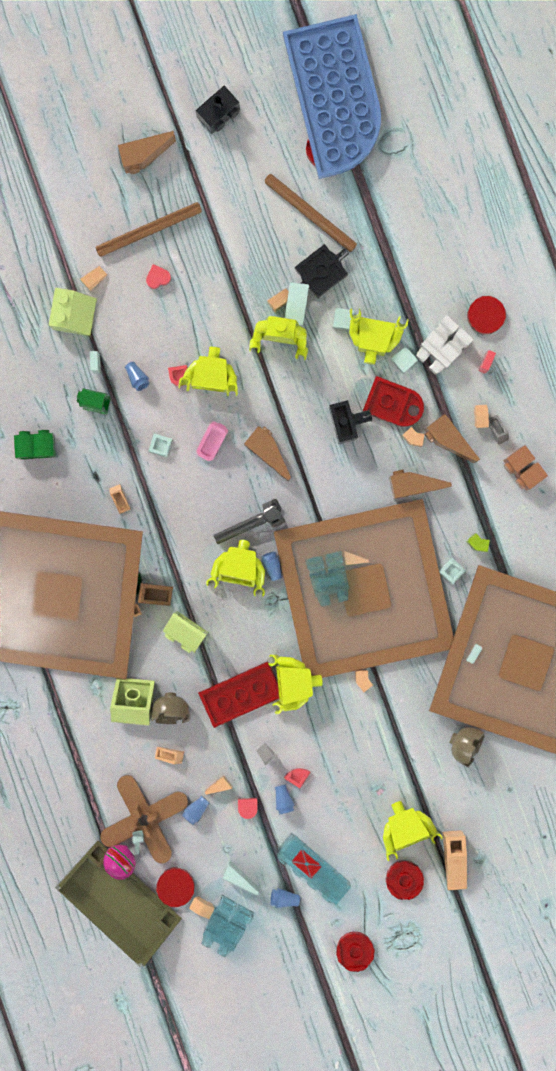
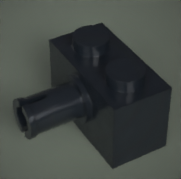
M224 85L196 109V116L207 130L213 134L215 131L219 132L230 118L234 119L239 114L240 102Z
M348 400L329 405V412L338 445L357 440L356 425L373 421L372 416H369L371 414L370 409L353 414Z

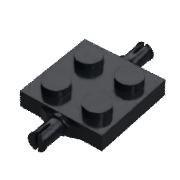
M325 244L295 266L294 269L302 280L300 283L308 284V289L317 298H320L348 276L341 263V260L349 255V252L346 251L347 249L344 248L338 254H335Z

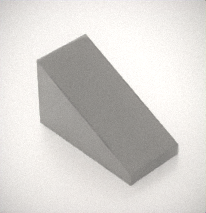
M498 415L489 418V427L497 444L508 441L509 433Z
M266 743L256 750L265 765L275 757V753Z

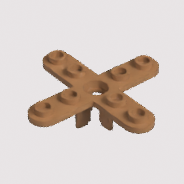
M130 775L122 776L117 782V788L131 815L105 828L100 836L101 842L107 847H112L133 837V832L142 830L144 841L153 859L161 864L168 862L172 851L158 823L183 811L188 805L187 795L177 791L148 805L134 777ZM142 815L148 816L147 821L149 824L146 826H142L138 822Z

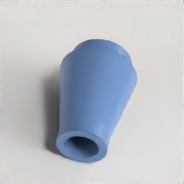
M134 361L128 363L125 369L132 388H135L136 391H141L148 387L150 384L148 381L149 377Z
M276 551L262 555L261 562L271 581L281 579L279 555L276 554Z
M286 784L275 787L276 810L279 811V815L294 811L293 806L295 805Z
M201 795L199 799L184 809L185 812L182 816L194 825L196 822H199L210 803Z
M279 888L277 890L273 889L270 900L271 906H275V908L299 906L300 895Z

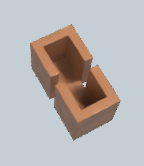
M526 445L520 447L503 460L505 462V469L510 474L513 473L516 476L517 480L515 481L521 489H525V491L530 490L548 477L538 462L532 464L522 473L520 472L521 469L535 460V457Z

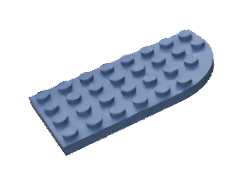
M357 14L283 32V39L318 179L347 172L359 165L372 151L380 131L381 109Z

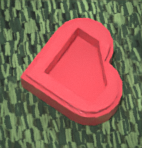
M154 264L146 278V283L151 289H157L160 285H167L171 281L170 273Z

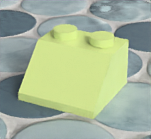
M55 288L49 326L56 331L91 336L97 299L77 291Z
M178 611L173 613L163 629L167 639L172 642L178 641L182 644L180 647L188 653L191 651L195 653L209 633Z
M116 678L110 706L111 722L150 725L155 681Z

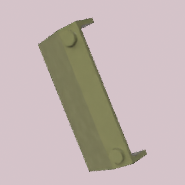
M97 841L55 888L139 967L145 966L182 918L168 905L164 904L134 873L123 880L111 877L103 866V859L108 849Z

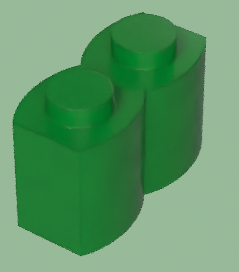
M85 388L78 392L77 403H79V407L83 408V410L107 415L111 401L107 393Z
M38 430V434H31L30 431H19V435H14L15 458L17 460L55 458V435L50 433V430Z

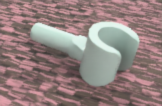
M142 830L132 833L136 855L140 853L139 843L144 842Z

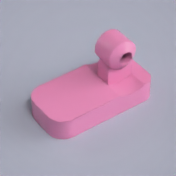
M212 422L208 426L197 448V454L207 461H212L216 457L228 433L226 426L217 422Z

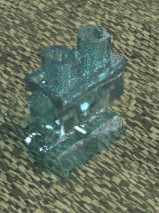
M342 551L324 554L325 562L328 565L327 574L326 570H324L322 555L304 559L310 571L309 577L314 595L318 598L321 607L331 604L329 594L336 593L338 602L349 600V585L345 566L342 563Z
M221 895L217 907L204 928L201 944L210 948L214 941L220 944L217 953L226 957L230 951L234 952L236 945L245 932L246 924L249 925L252 922L254 912L240 904L237 906L235 901ZM234 913V916L231 917L230 922H228L229 915H233Z

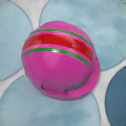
M126 845L112 846L107 850L103 859L105 871L111 877L118 880L128 878L133 873L136 865L135 857Z

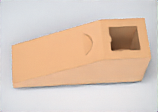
M462 830L442 832L447 890L467 889L465 835Z

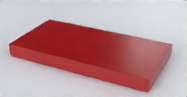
M268 661L198 692L213 728L279 699L278 682Z

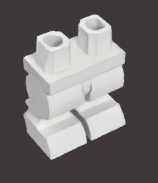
M447 315L440 322L438 328H435L421 344L415 356L422 363L430 356L434 363L429 369L435 375L443 369L445 370L462 353V350L474 340L460 328L452 340L446 343L448 337L452 336L459 328V325Z

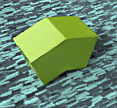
M474 533L466 543L473 550L488 552L490 540L481 539L477 533Z

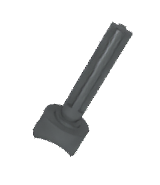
M273 499L262 504L263 513H259L254 517L214 534L216 543L225 542L266 522L273 528L284 523L285 519L281 514L282 508L278 500Z

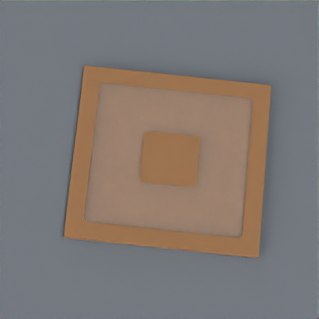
M423 499L274 531L301 659L306 668L311 670V676L321 675L324 678L450 650L454 636ZM345 561H348L352 564L346 565Z
M0 511V661L127 679L143 531Z
M478 565L429 711L556 754V591ZM477 644L482 647V650L476 661L472 664L467 659Z

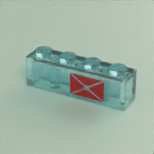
M292 832L277 849L278 860L284 865L288 864L291 866L293 873L299 878L304 877L308 881L307 884L313 890L318 889L328 903L332 901L337 905L351 888L349 880Z

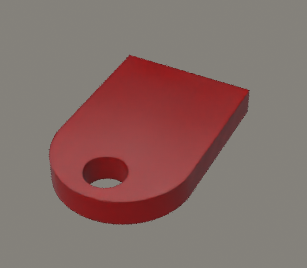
M376 376L363 411L370 409V416L400 427H409L418 422L422 417L424 403L416 391ZM410 406L418 408L419 413L417 416H411L408 413Z

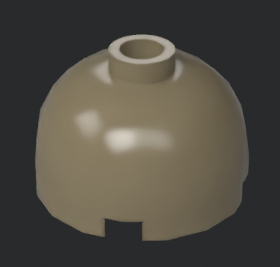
M165 693L164 697H160L154 702L151 721L156 720L158 724H176L178 720H182V723L189 722V705L182 697L176 696V693Z
M465 727L458 734L453 733L449 743L452 744L451 752L456 761L469 768L474 761L472 757L479 752L485 732L473 727Z

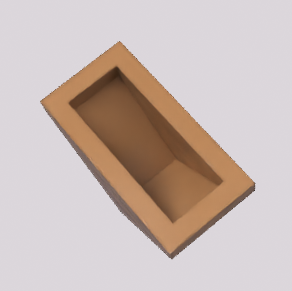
M141 583L138 603L170 606L173 587Z

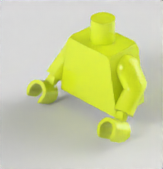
M351 308L349 311L351 318L349 334L353 344L358 347V351L365 353L364 363L375 365L377 355L384 356L386 352H391L400 343L409 320L407 319L405 324H401L399 322L401 316L398 317L396 323L361 317L360 308L357 315L352 314Z
M268 316L265 320L256 323L253 339L250 340L249 344L250 352L252 348H257V353H259L261 340L297 345L295 358L298 359V356L302 355L304 360H306L308 348L306 347L307 332L296 320Z
M210 346L208 357L199 356V359L194 360L185 371L184 376L179 379V389L182 385H186V391H189L191 383L193 389L227 393V396H229V392L234 391L236 396H238L237 376L232 365L228 364L226 359L219 358L221 349L219 347Z
M239 540L238 548L229 547L227 552H223L214 561L210 573L211 577L206 581V585L209 586L210 580L215 582L214 589L219 585V581L248 587L257 585L253 589L254 596L256 597V590L260 589L263 591V597L265 595L264 588L262 587L265 580V569L261 560L256 557V552L249 550L250 542Z
M276 654L269 655V657L275 658L274 663L268 664L269 666H276L279 701H276L272 706L278 705L280 710H276L274 713L280 714L283 710H298L308 702L309 697L313 696L312 687L323 685L322 676H311V670L306 668L303 662L295 658L279 657Z
M402 801L391 805L395 815L388 818L389 822L385 824L383 832L387 861H390V854H394L397 860V851L428 838L434 844H436L434 841L435 836H439L441 840L443 839L431 818L423 812L415 811L414 808L405 810Z

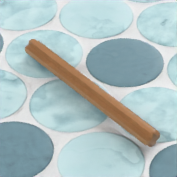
M269 174L265 178V184L349 252L356 248L357 243L274 175Z
M195 202L95 247L100 257L201 213V206L198 202Z

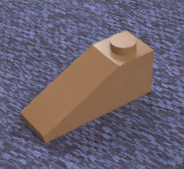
M174 131L119 144L118 148L125 172L136 174L151 164L176 142Z
M446 414L424 429L426 431L425 436L430 443L434 442L435 445L472 463L480 460Z
M258 426L246 440L244 446L289 482L291 476L275 440L271 436L273 433L265 426L263 428Z
M404 469L394 471L393 475L389 477L393 499L452 487L451 482L412 472L404 473Z

